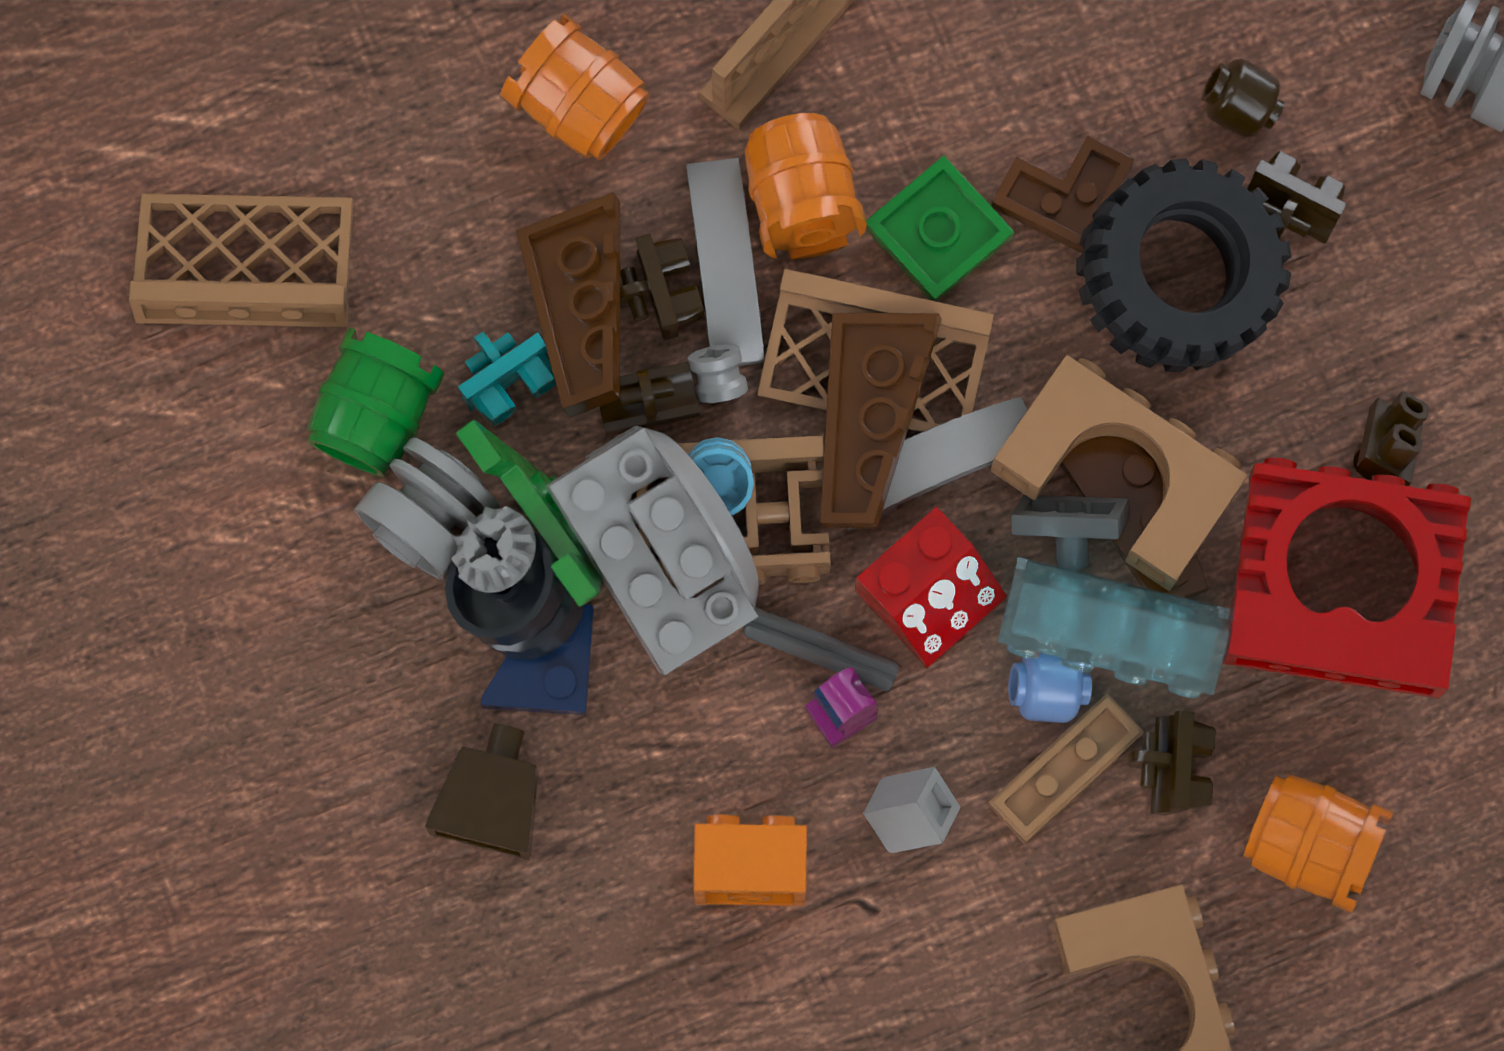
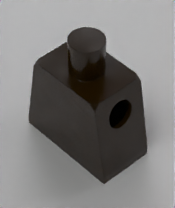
M494 723L486 752L469 747H461L428 816L425 828L429 835L530 860L538 787V769L534 764L517 760L525 733L523 730Z

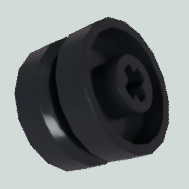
M536 533V550L530 568L516 584L505 590L488 593L472 588L459 578L460 573L453 561L449 565L444 589L448 610L455 621L471 635L510 659L533 660L551 654L571 637L582 618L584 605L582 607L578 606L553 571L551 565L557 562L558 559L545 540ZM486 537L484 539V545L487 548L486 554L502 561L503 558L500 556V550L496 545L498 541Z

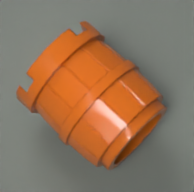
M562 14L560 22L554 19L538 35L519 59L518 63L521 65L520 73L522 75L517 82L508 76L501 89L500 97L517 111L523 109L554 140H560L585 158L593 156L599 161L627 133L646 106L650 93L644 89L645 83L619 60V56L611 49L606 50L597 42L581 33L582 27L568 15Z
M816 113L787 115L768 121L749 135L748 144L745 148L746 168L749 178L748 190L750 198L755 203L761 222L759 235L763 251L769 257L777 259L775 249L788 250L791 260L822 256L849 245L847 234L853 232L856 228L859 237L865 233L867 222L863 206L856 199L851 161L846 156L837 128L825 116Z
M1288 774L1286 779L1276 775L1260 809L1243 856L1252 860L1251 866L1285 882V886L1294 890L1299 888L1315 895L1332 899L1333 906L1353 913L1357 901L1347 897L1349 891L1361 894L1386 832L1385 829L1378 827L1377 823L1382 821L1389 824L1394 811L1374 803L1370 808L1358 800L1338 792L1337 788L1328 784L1323 786Z

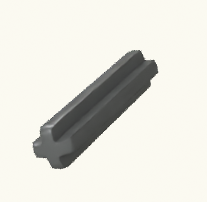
M759 608L754 609L758 617L744 626V635L750 639L837 673L853 667L861 682L884 691H889L892 688L899 671V665L895 661Z

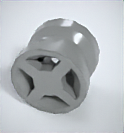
M731 344L710 346L697 350L688 357L691 371L697 374L698 383L694 387L697 401L702 403L723 402L740 397L748 391L747 380L739 372L738 365L742 361L739 346Z

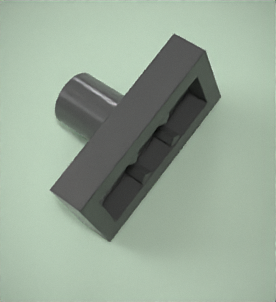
M1023 495L1011 514L1012 535L1055 537L1057 567L1063 570L1086 568L1089 565L1088 538L1119 539L1130 519L1129 499L1039 495L1034 501L1028 496Z

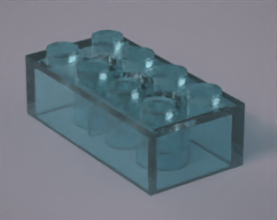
M1017 557L1002 617L998 642L1007 644L1009 652L1021 657L1039 658L1040 653L1060 657L1062 665L1074 670L1090 672L1093 670V666L1115 671L1114 677L1127 683L1145 685L1147 679L1168 684L1167 689L1174 694L1188 698H1199L1200 693L1214 695L1230 634L1228 608Z

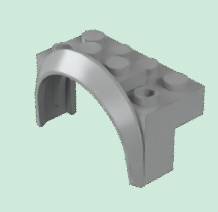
M634 426L585 456L586 461L545 485L659 673L663 675L668 674L758 617L754 609L759 590V579L746 542L730 512L709 480L689 455L667 435ZM659 477L668 478L631 501V496L634 492ZM631 514L640 526V528L642 529V531L644 532L652 547L654 548L655 552L657 553L658 557L660 558L661 562L666 568L668 574L670 575L672 581L674 582L677 590L670 584L669 580L662 571L652 552L648 548L638 529L634 525L631 518ZM724 576L722 582L696 598L691 597Z

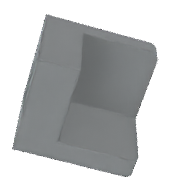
M930 767L882 778L863 814L887 851L896 853L942 844L961 807L937 769Z

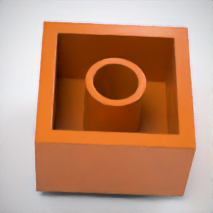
M710 815L706 818V824H695V905L805 906L807 825H795V817L778 815L762 817V825L740 824V817L734 815Z

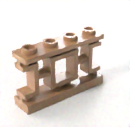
M823 435L732 440L741 446L749 457L754 480L752 496L745 506L747 537H743L750 554H759L758 524L789 523L791 552L813 551V553L752 556L758 574L759 585L766 583V577L787 576L788 582L810 583L820 580V574L830 573L829 533H801L799 489L822 487L824 465ZM700 442L677 444L688 454L692 447ZM788 471V501L756 503L755 473ZM647 485L634 492L631 498H637L647 492ZM638 525L639 533L651 551V544ZM657 561L669 582H673L663 563Z

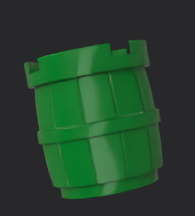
M349 328L338 348L341 355L333 366L327 380L321 384L318 390L319 397L306 428L310 432L307 442L319 451L344 464L374 476L385 477L388 470H391L390 463L394 459L401 460L404 455L403 447L410 438L416 437L420 429L419 422L426 408L429 396L436 394L445 374L435 364L429 374L418 367L422 356L375 334L366 332L362 341H359L356 330Z

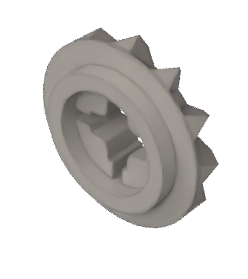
M504 506L503 509L485 507L483 514L478 517L466 518V529L461 536L454 537L457 550L456 555L451 559L458 568L460 579L478 591L492 593L513 586L526 574L534 559L536 538L531 524L520 513L507 506ZM486 537L498 541L496 545L500 550L499 554L503 558L502 561L486 554L487 548L484 545Z

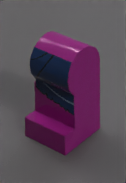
M849 667L825 681L813 692L815 699L805 705L806 712L831 749L877 720L878 704L865 689L853 667Z

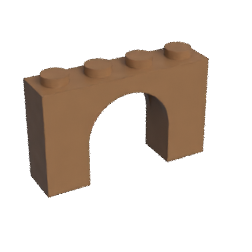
M1066 355L995 456L990 471L1035 501L1064 458L1080 443L1099 436H1117L1140 445L1151 455L1160 470L1163 481V498L1160 508L1131 548L1125 562L1168 591H1171L1242 487L1248 475L1240 470V462L1228 452L1219 448H1214L1211 451L1194 440L1196 434L1186 424L1174 418H1169L1166 421L1149 410L1151 408L1149 401L1136 391L1129 388H1124L1121 391L1104 380L1106 374L1091 361L1084 358H1079L1076 361Z
M1183 884L1063 916L1053 921L1051 927L1066 978L1127 962H1140L1155 966L1174 979L1187 1001L1189 1027L1185 1041L1179 1051H1232L1228 1040L1229 1035L1235 1034L1232 1016L1226 1002L1219 1004L1217 1002L1212 982L1219 980L1217 965L1211 949L1202 950L1196 931V929L1203 927L1201 911L1194 895L1186 897Z

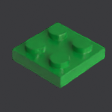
M944 155L866 220V231L927 298L935 302L942 299L1014 237L1013 229Z

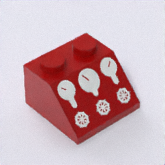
M937 506L857 576L855 583V592L927 669L1007 598V595L975 547Z

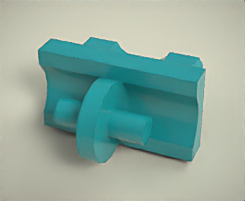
M483 331L473 337L480 351L464 362L474 376L459 385L458 389L462 394V401L470 412L477 409L494 427L498 426L517 411L516 405L505 391L510 385L521 379L534 398L541 397L556 386L546 343L539 333H536L519 346H517L509 333H506L492 343Z

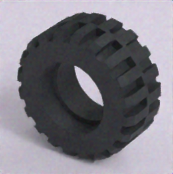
M1186 158L1173 159L1163 167L1154 164L1142 169L1133 178H1128L1099 205L1092 214V222L1084 229L1079 244L1084 248V252L1076 259V275L1085 277V285L1078 290L1082 305L1092 303L1097 313L1089 320L1098 333L1106 327L1114 335L1115 338L1109 344L1121 355L1128 349L1137 353L1135 363L1151 368L1157 363H1162L1165 372H1182L1188 367H1193L1198 371L1209 368L1221 360L1225 361L1261 336L1267 330V323L1277 317L1284 304L1279 296L1289 289L1291 272L1283 269V263L1292 257L1290 242H1280L1277 234L1279 230L1285 227L1278 212L1269 216L1262 205L1269 198L1259 187L1249 192L1242 186L1245 176L1233 169L1224 176L1218 174V164L1216 162L1201 159L1195 166H1189ZM1164 220L1185 222L1199 228L1216 244L1225 264L1226 285L1223 297L1213 308L1201 313L1181 311L1163 302L1151 290L1143 276L1139 256L1141 239L1151 226Z

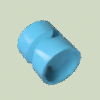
M719 437L705 439L692 447L688 453L689 457L714 487L731 516L741 511L750 500L754 487L751 462L744 449L732 440Z

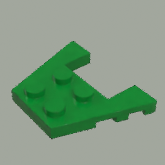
M472 420L456 433L482 471L486 474L497 476L503 481L555 554L558 561L551 565V568L578 606L582 607L599 594L602 578L545 485L554 481L557 477L552 475L548 478L541 470L475 420Z

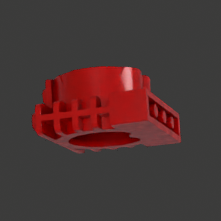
M1266 458L1264 463L1254 464L1249 476V490L1244 512L1243 533L1240 540L1239 561L1235 575L1234 596L1230 604L1222 664L1440 699L1449 689L1457 624H1454V618L1459 600V579L1463 569V548L1467 538L1468 530L1466 525L1472 498L1460 495L1459 488L1452 485L1433 483L1428 484L1426 489L1405 486L1404 479L1391 475H1375L1372 477V480L1351 477L1349 470L1334 466H1322L1318 468V472L1297 469L1296 462L1284 458ZM1324 508L1356 510L1378 519L1400 538L1413 560L1417 578L1409 601L1399 613L1386 621L1372 622L1366 620L1357 611L1349 607H1339L1327 613H1316L1307 609L1298 600L1288 578L1287 552L1295 530L1309 515Z

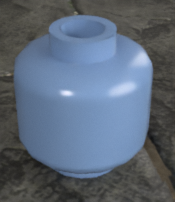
M1032 650L1023 656L1020 663H1014L1011 667L1008 682L1009 701L1012 706L1018 707L1020 715L1026 720L1067 723L1076 717L1081 705H1088L1092 692L1090 673L1082 672L1079 659L1072 653Z

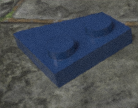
M584 605L582 618L571 637L551 654L533 660H519L506 657L482 695V708L586 715L594 605Z

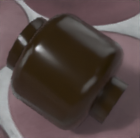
M1244 59L1233 60L1228 65L1220 63L1212 72L1202 93V101L1207 103L1206 111L1209 119L1244 137L1253 136L1262 127L1271 129L1279 119L1284 108V101L1279 99L1280 83L1278 78Z

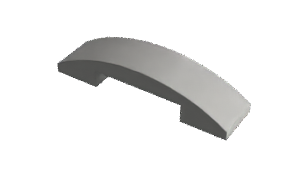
M732 158L686 164L709 347L723 344L739 346L742 361L738 366L764 363L765 356L739 159Z
M1014 398L974 411L904 440L881 517L896 511L899 504L991 465L997 453L1028 411L1022 398Z

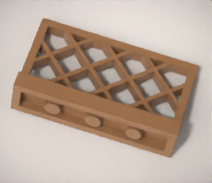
M773 0L712 68V78L699 91V99L737 130H740L854 0Z
M141 194L134 281H130L129 303L135 322L348 327V287L354 209L353 198ZM153 210L176 211L185 221L166 237H162L152 227ZM214 212H229L238 222L218 239L201 224ZM267 213H281L290 224L269 240L254 223ZM319 214H341L340 227L324 241L307 226ZM194 229L209 246L188 262L173 245ZM247 230L262 247L241 263L226 246ZM300 231L315 248L294 264L279 247ZM152 238L157 244L150 249V240ZM339 243L338 255H337V254L332 250V248H334V247ZM165 252L181 267L168 280H147L148 266ZM220 254L234 270L221 281H207L197 270L215 255ZM270 255L288 270L274 282H260L250 272ZM325 256L337 268L336 283H313L303 272L321 257ZM297 279L300 283H293V281Z
M784 268L779 300L757 393L758 397L827 412L828 395L820 382L829 377V369L815 376L800 353V350L824 335H827L831 341L832 322L827 325L820 313L830 315L833 313H939L942 321L936 338L944 340L933 347L930 358L943 376L946 384L921 400L919 397L917 398L914 411L919 409L926 421L911 418L908 430L922 433L939 426V424L934 422L924 405L949 389L952 390L962 406L961 416L973 412L994 314ZM789 306L811 310L822 329L795 345L784 328ZM783 336L790 349L778 356ZM953 342L975 346L972 367L952 379L936 353ZM795 355L810 381L793 392L772 388L771 383L775 366ZM969 377L964 398L956 385ZM815 386L822 399L803 395V393Z

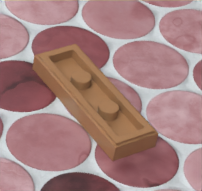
M1107 693L994 796L987 805L1025 845L1143 736L1144 731Z

